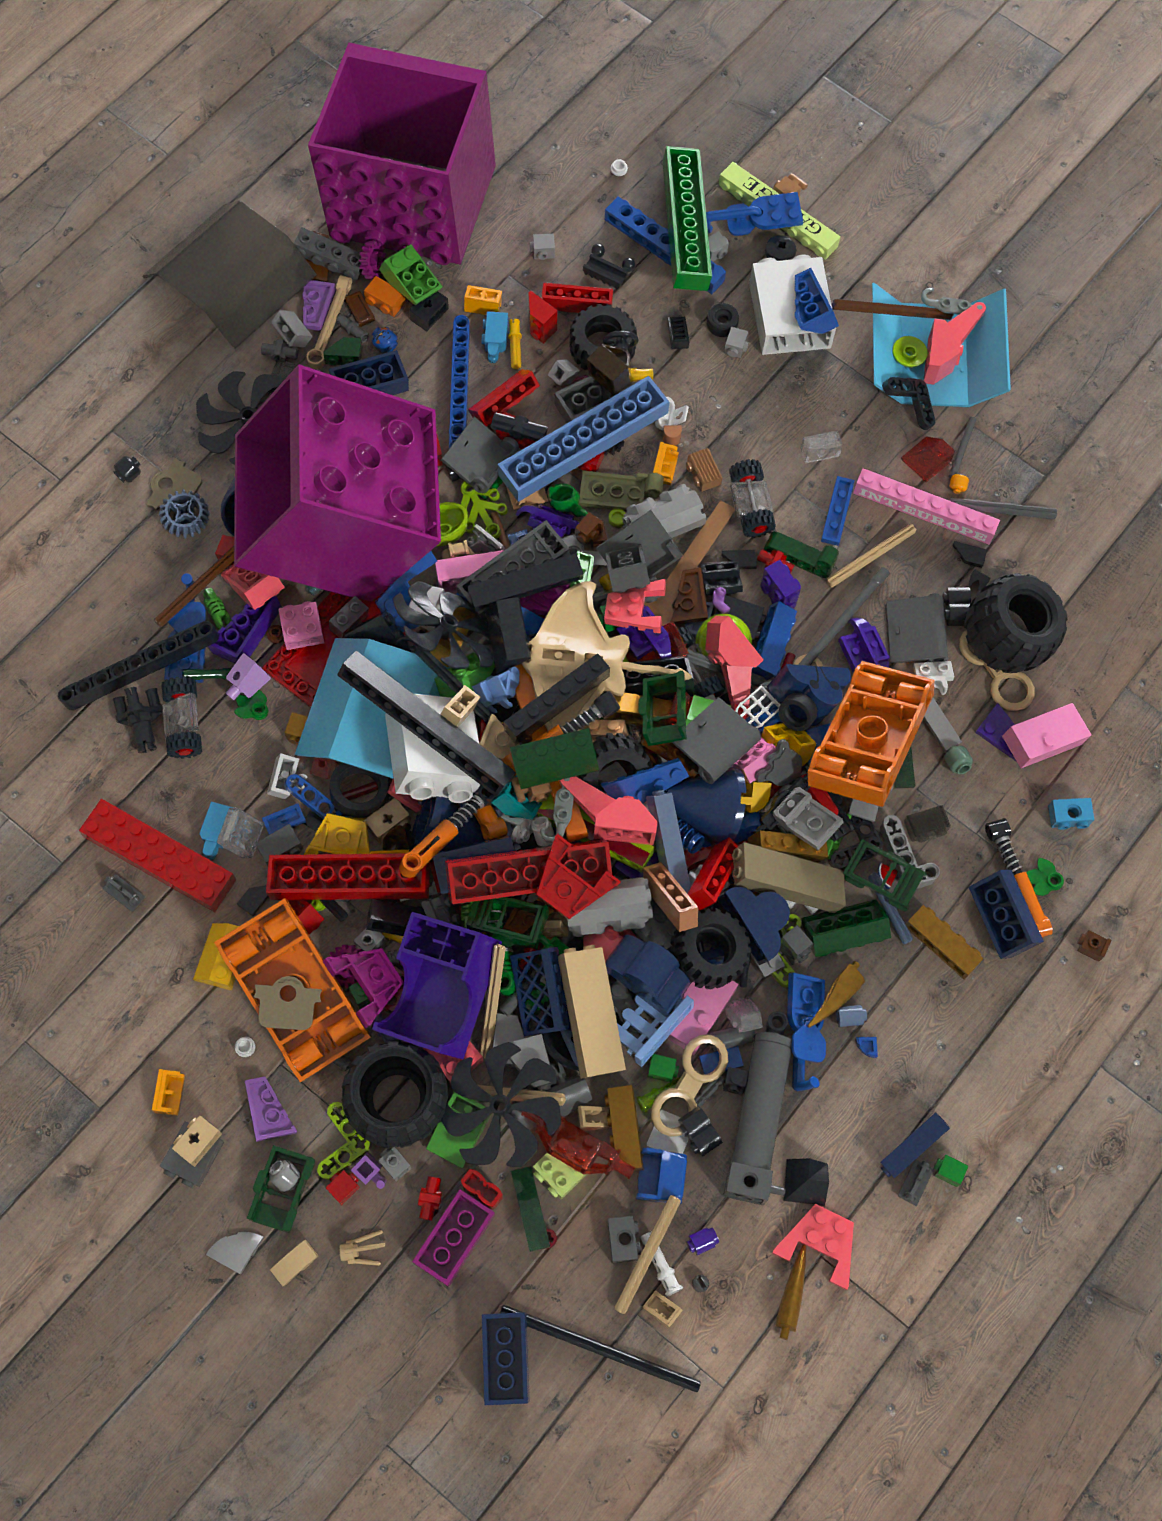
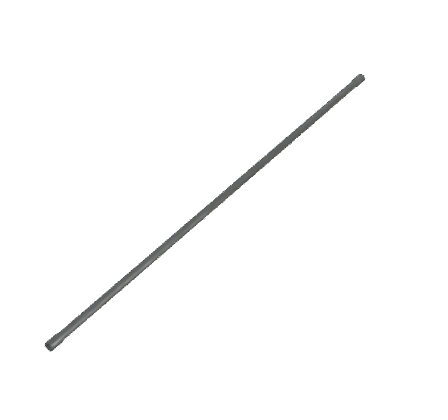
M881 567L868 585L798 665L810 666L875 589L890 575L886 568ZM770 700L769 702H767L764 705V707L769 705L772 701ZM619 872L615 876L618 880L626 879ZM569 931L568 936L562 937L560 940L567 945L576 936L573 935V932ZM533 970L529 976L534 979L537 972ZM526 979L522 983V987L527 991L531 982ZM515 991L499 1008L506 1016H509L519 1005L517 992Z

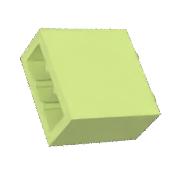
M562 1138L533 1166L535 1171L533 1175L540 1183L544 1181L549 1186L547 1190L554 1198L558 1196L562 1200L592 1168Z

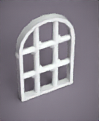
M477 524L474 526L478 534L482 533L487 538L488 543L492 544L497 551L506 550L503 544Z
M761 685L744 701L740 702L735 711L738 712L739 707H741L744 711L740 716L743 717L745 714H748L751 717L748 723L751 724L755 721L758 724L756 728H760L779 712L780 704ZM761 690L764 695L757 700L753 695ZM768 697L772 702L764 707L761 701ZM752 698L754 704L746 709L743 704ZM758 704L762 711L754 717L750 710ZM775 704L778 709L771 714L768 710ZM765 712L769 717L760 723L758 717Z

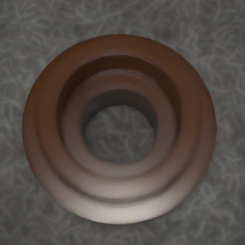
M272 625L268 628L266 635L270 642L280 643L283 641L282 626ZM273 632H279L277 635H273Z

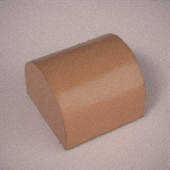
M664 425L663 442L674 446L678 445L681 439L682 425Z

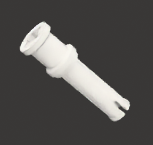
M652 1231L640 1237L644 1245H646ZM658 1247L652 1262L658 1272L657 1279L661 1280L666 1290L665 1295L668 1297L682 1290L683 1287L679 1285L674 1275V1269L669 1267L660 1247Z

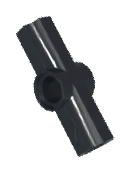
M497 412L494 414L491 424L492 429L509 433L511 437L518 440L527 438L538 441L545 437L548 431V427L532 423L524 416L517 415L514 418Z

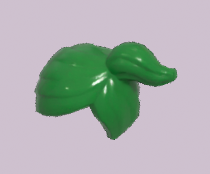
M559 483L548 489V499L550 505L555 510L562 513L572 512L576 517L588 514L579 505V492L571 485Z

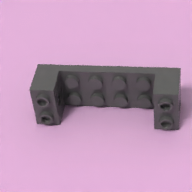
M546 520L457 584V593L472 605L468 594L470 583L481 580V582L489 580L488 578L493 575H506L508 571L513 569L519 571L525 569V566L530 564L539 565L546 559H559L563 554L569 553V547ZM472 606V609L469 610L475 613V618L485 620L486 613L490 608L474 612Z

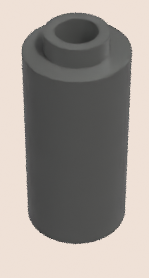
M749 1023L709 1033V1035L718 1037L725 1044L726 1049L752 1043L756 1034L754 1027L750 1026ZM711 1044L713 1052H718L717 1048Z

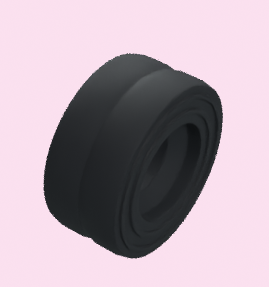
M716 304L708 312L707 327L715 336L728 337L731 327H738L739 314L730 304ZM720 317H724L728 321L726 323H720L718 319Z

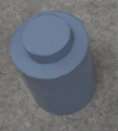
M861 1005L840 1007L836 1011L838 1027L864 1025V1021H867L866 1009H863Z

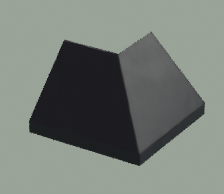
M811 1158L786 1159L783 1201L825 1206L829 1187L828 1164Z

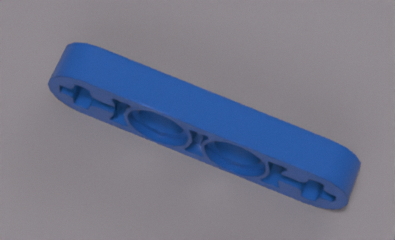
M292 774L286 778L284 782L286 790L323 820L327 813L320 811L319 806L321 803L329 805L328 813H332L335 810L334 814L348 817L338 811L331 800L301 776ZM296 779L298 781L297 786L301 788L304 785L305 788L299 794L298 791L300 789L297 786L292 788L289 780L293 781ZM305 791H312L314 793L312 801L305 799Z

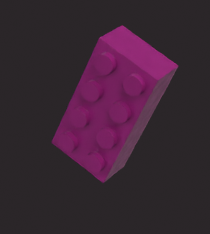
M459 1189L412 1261L413 1264L449 1288L495 1217V1212Z

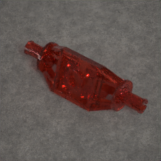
M524 1111L521 1113V1116L537 1124L535 1133L539 1135L546 1152L582 1174L604 1173L608 1175L610 1170H615L627 1177V1179H630L636 1167L620 1159L621 1149L615 1150L605 1141L595 1138L568 1122L566 1118L561 1116V1125L553 1137H551L544 1128L546 1123L542 1118ZM598 1156L609 1161L607 1165L594 1162Z

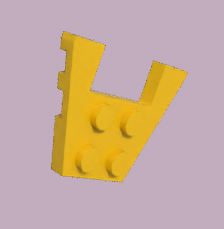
M327 813L304 855L319 854L320 851L332 854H370L367 821Z

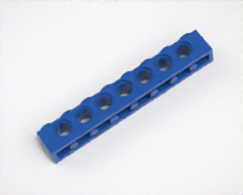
M618 196L605 209L604 220L671 266L668 229L663 228L654 219L647 217L641 210L634 208L628 201ZM711 261L712 279L707 292L712 295L725 281L726 271L722 266Z

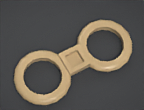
M965 630L959 641L961 653L969 662L985 666L993 678L990 684V694L994 702L1007 711H1019L1028 707L1035 696V687L1031 679L1022 672L1003 673L1000 669L994 670L988 667L983 660H979L969 650L966 639L967 630ZM1006 678L1020 680L1026 688L1025 699L1018 703H1010L1004 700L998 691L999 683Z
M709 1034L699 1035L691 1039L685 1046L682 1054L684 1073L675 1088H669L661 1092L655 1098L651 1107L652 1122L660 1133L670 1137L682 1135L678 1127H667L661 1121L660 1109L667 1099L671 1097L683 1098L688 1105L689 1113L697 1107L694 1098L702 1084L718 1079L725 1072L728 1064V1051L725 1044L718 1037ZM703 1043L713 1044L719 1052V1063L714 1071L708 1074L697 1073L691 1064L693 1051Z

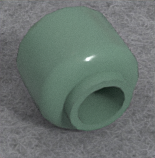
M955 745L950 747L944 757L946 764L953 773L964 774L971 769L973 763L970 753L964 746Z

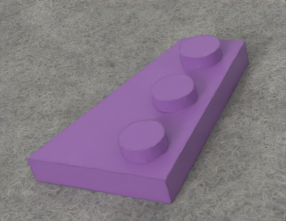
M302 279L304 286L303 324L307 329L321 331L336 291L335 283Z
M266 1077L245 1080L256 1142L296 1134V1128L288 1118L286 1111L281 1106Z

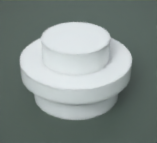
M618 159L612 163V174L623 176L627 173L628 167L625 161Z
M241 1037L235 1043V1051L241 1057H249L255 1051V1042L249 1037Z

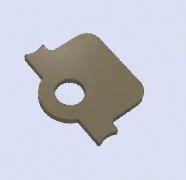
M174 458L168 470L159 471L152 477L150 485L153 494L146 504L147 507H152L157 511L160 505H163V500H169L168 495L174 496L175 491L181 494L184 489L188 494L191 490L193 495H195L202 483L201 476L194 471L184 468L185 462ZM171 479L173 481L171 488L164 490L159 487L161 480Z
M291 976L278 979L273 986L255 985L256 993L254 998L260 999L258 1019L263 1027L306 1030L311 1027L314 1004L321 1002L320 994L322 989L304 988L300 980ZM287 985L293 986L296 990V997L290 1002L283 1001L280 997L281 989Z

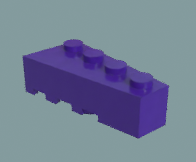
M273 596L256 610L246 604L239 614H235L231 618L232 621L225 628L222 627L218 631L219 639L216 643L208 646L210 651L236 664L243 653L250 658L278 615L279 608H282L278 598Z

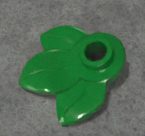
M258 690L250 698L243 695H238L236 698L239 708L234 713L238 717L263 720L268 716L267 697L261 690Z
M1038 858V869L1027 871L1031 884L1035 885L1034 892L1036 895H1048L1051 890H1059L1064 884L1063 876L1056 872L1054 864L1047 859ZM1050 879L1056 880V884H1052Z

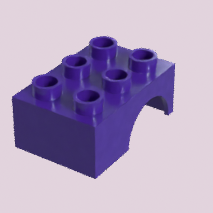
M412 912L396 957L404 968L402 995L394 1011L385 1020L374 1022L372 1030L440 1054L464 1059L489 984L493 947L496 944H502V941L473 930Z

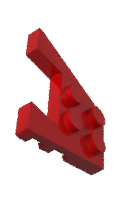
M557 833L554 837L536 896L569 920L619 885L621 881L606 870L595 886L592 887L560 862L572 844Z

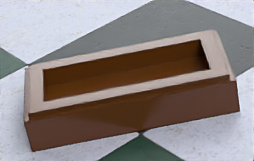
M360 291L345 297V303L359 327L375 321V317Z

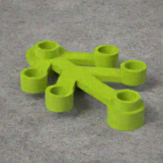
M464 481L461 485L463 498L460 505L467 510L470 499L474 503L467 522V528L470 525H473L472 529H466V532L474 533L473 529L479 513L486 525L485 531L490 535L493 531H497L496 534L491 536L495 539L499 538L501 529L496 523L492 522L486 509L497 511L499 515L503 516L507 514L508 508L504 503L497 504L480 500L478 495L489 496L492 501H497L500 498V493L497 489H489L486 493H478L474 488L468 491L472 486ZM493 493H497L495 497H491ZM501 507H505L503 511H499Z

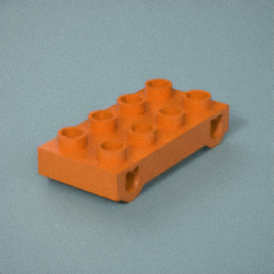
M861 661L853 673L851 684L821 745L816 748L808 769V786L883 807L934 696L935 680Z
M282 899L214 942L223 960L234 974L258 1015L260 999L254 998L256 993L255 985L273 986L278 979L291 976L300 980L304 988L322 989L320 994L321 1002L314 1004L313 1023L310 1028L306 1030L267 1028L299 1082L304 1081L372 1037L368 1029H365L356 1015L357 1011L335 976H331L324 965V958L287 899ZM290 985L284 986L280 991L281 999L286 1002L292 1001L296 997L295 988Z

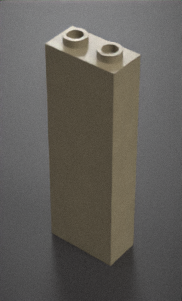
M745 842L733 850L734 886L743 887L758 893L774 892L781 895L785 900L836 913L846 906L844 870Z

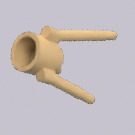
M379 1230L354 1240H347L346 1244H340L341 1261H348V1264L379 1266L381 1264L379 1261L355 1259V1257H359V1251L385 1247V1243L359 1247L356 1243L380 1235L383 1231Z

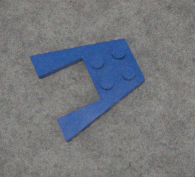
M432 551L427 553L392 583L375 602L381 612L386 610L388 614L393 616L396 627L404 632V626L414 629L419 627V625L411 624L398 615L393 598L401 593L406 604L409 606L412 599L408 594L410 587L408 581L438 562Z

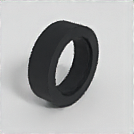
M341 763L333 771L330 778V798L335 808L344 815L353 818L369 817L383 807L387 801L388 777L345 763ZM352 774H365L376 782L378 792L367 802H352L341 793L340 785L342 781Z

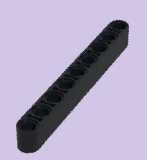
M200 622L62 688L58 692V699L67 709L76 710L216 643L219 639V633L211 622Z

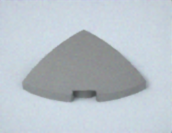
M238 1232L229 1237L225 1236L217 1241L208 1250L206 1255L233 1271L242 1274L264 1237L251 1232Z

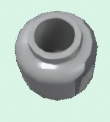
M279 1160L270 1167L269 1180L281 1192L291 1191L298 1186L300 1172L290 1161Z

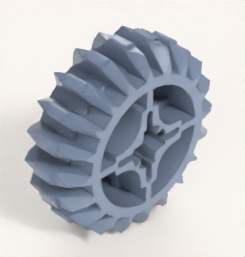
M184 489L181 494L175 491L174 496L169 494V500L164 499L163 505H160L159 517H161V524H164V529L169 530L171 535L176 532V537L178 538L181 534H183L185 539L187 534H190L191 537H194V532L200 534V528L205 529V523L209 522L210 512L208 511V504L205 503L204 498H200L198 493L193 495L191 490L188 494ZM194 507H196L199 510L198 517H196L193 513ZM171 511H173L176 515L175 521L171 520V518L169 517Z

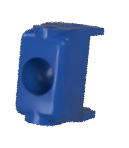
M642 1148L644 1170L639 1171L636 1199L667 1203L669 1196L672 1195L680 1199V1204H682L687 1155L661 1149Z

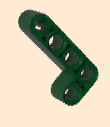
M777 531L771 532L764 546V550L770 553L773 550L783 552L787 556L786 561L821 578H828L839 555V551L832 546L826 545L820 551Z

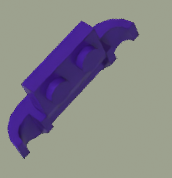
M543 504L538 506H522L515 514L519 516L524 511L529 512L530 517L527 525L532 526V529H535L547 520L560 537H563L565 534H571L572 530L580 523L574 520L573 515L559 512Z
M644 605L643 617L655 616L650 608ZM629 625L628 628L618 627L616 629L619 635L629 637V649L637 660L653 650L655 653H658L661 659L671 657L669 635L663 626H661V633H654L652 629L642 631L638 630V627Z
M850 618L847 624L851 623L855 630L850 635L840 637L838 642L852 672L855 671L861 661L889 668L890 657L876 627L871 626L869 622L862 618Z

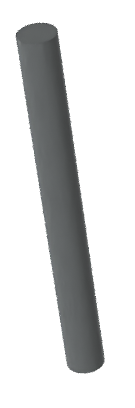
M975 417L969 418L949 474L950 479L952 475L958 473L977 420Z

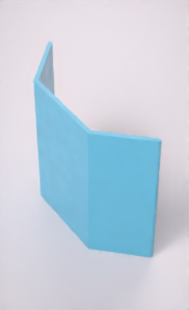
M872 283V302L930 307L926 304L901 303L877 284ZM1006 289L970 303L974 305L977 302H982L985 304L986 310L962 343L963 353L960 356L959 364L955 365L953 372L934 385L926 384L932 406L971 407L1011 390ZM873 313L874 386L884 392L882 384L890 377L924 379L925 362L918 367L901 365L893 356V345L903 336H913L920 339L927 347L934 319ZM890 396L900 404L913 405L911 397Z
M335 638L295 755L328 758L394 779L385 719L386 712L338 677L337 674L342 664L355 651H358L413 694L440 696L434 680L438 675L415 653L371 639Z

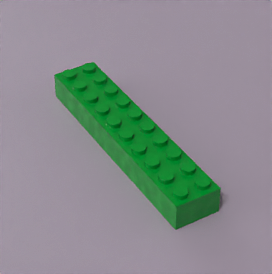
M666 146L663 158V174L673 288L708 291L712 279L700 149Z

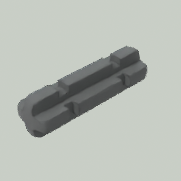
M722 1075L718 1079L708 1082L699 1091V1095L695 1096L694 1100L698 1107H701L705 1100H708L718 1089V1086L724 1083L725 1078Z

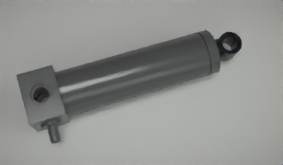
M780 1011L771 1013L766 1021V1032L756 1033L754 1037L732 1163L728 1167L723 1197L763 1206L768 1201L770 1193L781 1196L785 1194L784 1187L772 1185L773 1171L771 1170L792 1050V1040L784 1036L788 1019ZM772 1020H779L782 1026L774 1027ZM744 1180L749 1181L752 1187H746Z

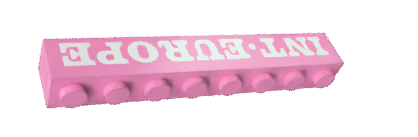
M862 468L853 494L990 545L1000 522L997 518Z

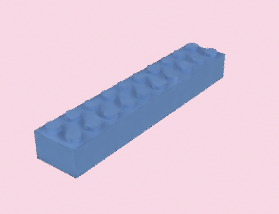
M647 376L498 464V475L519 502L668 414L670 402L653 380Z

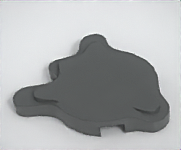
M781 739L777 743L775 752L766 758L768 766L756 772L755 779L758 782L771 781L777 786L787 785L801 776L802 758L797 752L789 748V743L785 739Z

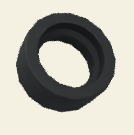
M792 693L781 703L778 713L780 720L789 729L804 731L817 718L818 710L814 701L807 695ZM789 704L801 707L805 711L807 719L802 720L795 717L790 711Z

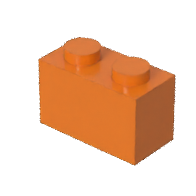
M377 276L374 277L364 290L365 301L369 305L375 306L384 314H389L393 317L406 303L405 296L388 282Z

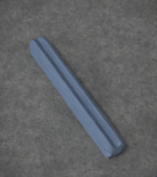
M876 872L869 875V882L880 887L882 880L879 874ZM876 893L902 943L907 944L911 942L913 937L897 908L889 904L888 898Z

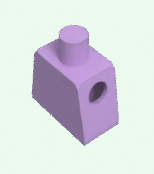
M243 653L226 676V679L233 684L226 694L233 700L241 692L250 698L271 677L256 662Z

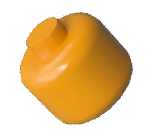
M961 474L952 475L949 488L956 494L965 492L969 483L968 477Z

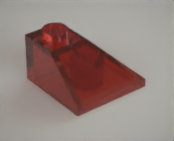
M926 436L904 454L901 460L925 482H928L952 461L955 450L943 439Z

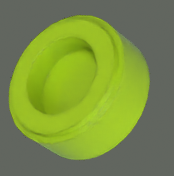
M613 509L608 517L610 525L615 528L624 526L622 518L626 514L625 511Z

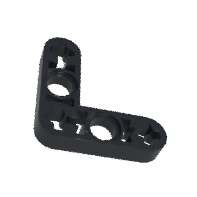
M890 377L883 382L882 388L887 395L912 398L917 423L921 429L928 430L935 425V416L928 388L923 380ZM920 401L924 404L925 408L921 406Z
M852 815L851 821L856 826L854 830L860 842L863 839L883 849V842L873 823L860 818L861 822L857 824L859 818ZM863 825L868 826L870 833L863 834L860 831V827ZM859 843L835 852L830 859V866L840 870L846 869L852 858L851 851L857 849ZM868 850V855H866L865 851L859 863L871 859L879 854L872 850ZM845 853H847L848 859L844 860L842 865L835 863L836 857L841 860L846 857Z

